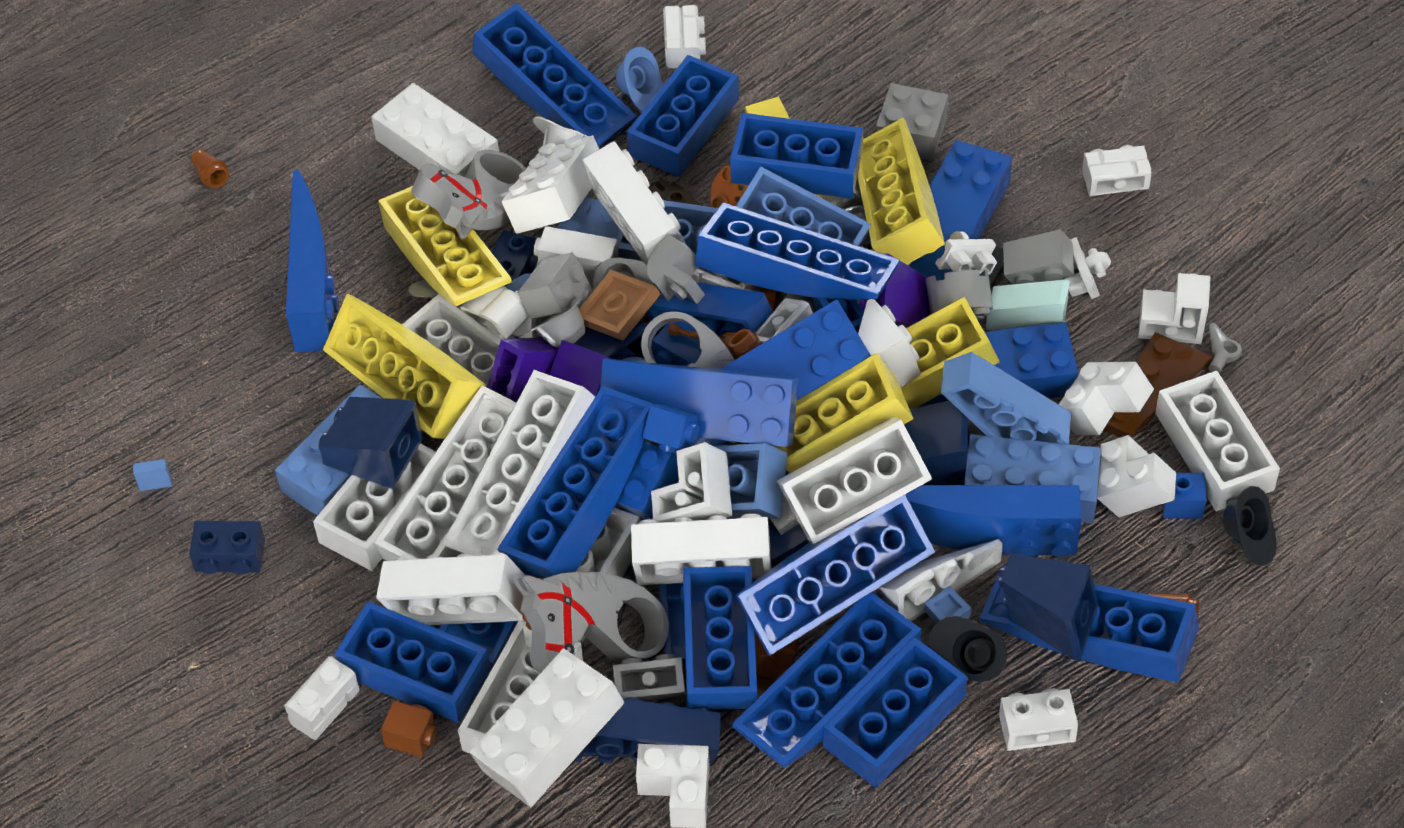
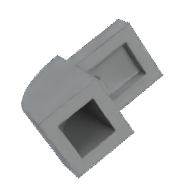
M667 234L649 257L647 274L650 280L667 301L675 295L682 301L687 298L698 304L705 296L691 277L698 268L695 266L696 256L689 246Z

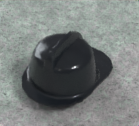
M1249 486L1242 491L1239 497L1230 498L1226 501L1223 524L1227 534L1241 544L1247 558L1256 565L1265 566L1273 560L1276 554V534L1267 495L1261 488Z
M958 616L946 617L937 622L929 634L928 647L965 674L968 680L975 682L990 681L997 677L1006 665L1007 648L1001 636L993 630L967 618Z

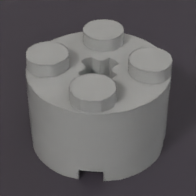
M979 270L944 273L945 279L936 281L935 275L926 278L930 315L963 297L967 300L977 320L984 319V315H989L990 310L993 309L987 270H984L981 274Z

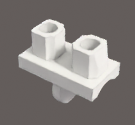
M956 231L945 241L944 254L941 258L937 259L935 264L939 269H951L952 271L976 269L981 274L984 270H987L990 275L997 263L992 256L996 244L992 239H969L965 232Z
M1073 238L1071 241L1073 243L1074 270L1079 269V273L1064 278V280L1070 281L1069 292L1072 297L1088 292L1091 299L1096 298L1100 294L1092 274H1096L1097 277L1105 276V270L1111 264L1110 257L1105 252H1098L1096 248L1090 249L1088 251L1089 256L1085 257L1077 238Z

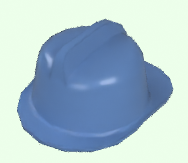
M644 47L630 49L625 55L624 61L618 66L616 81L619 89L631 98L639 111L643 112L663 87L656 58Z

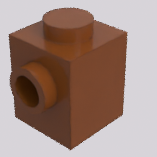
M393 701L382 725L381 733L385 747L424 757L427 747L433 746L435 743L438 727L435 726L432 711H429L426 707L419 704L407 705Z

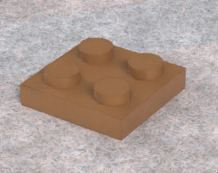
M610 270L579 308L584 319V326L623 341L660 296V292L652 284Z

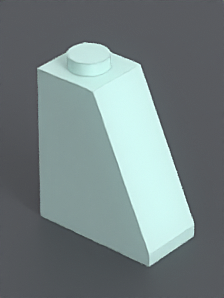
M1055 280L994 286L991 295L993 309L990 310L989 315H984V317H987L986 330L996 331L1065 322L1070 281Z

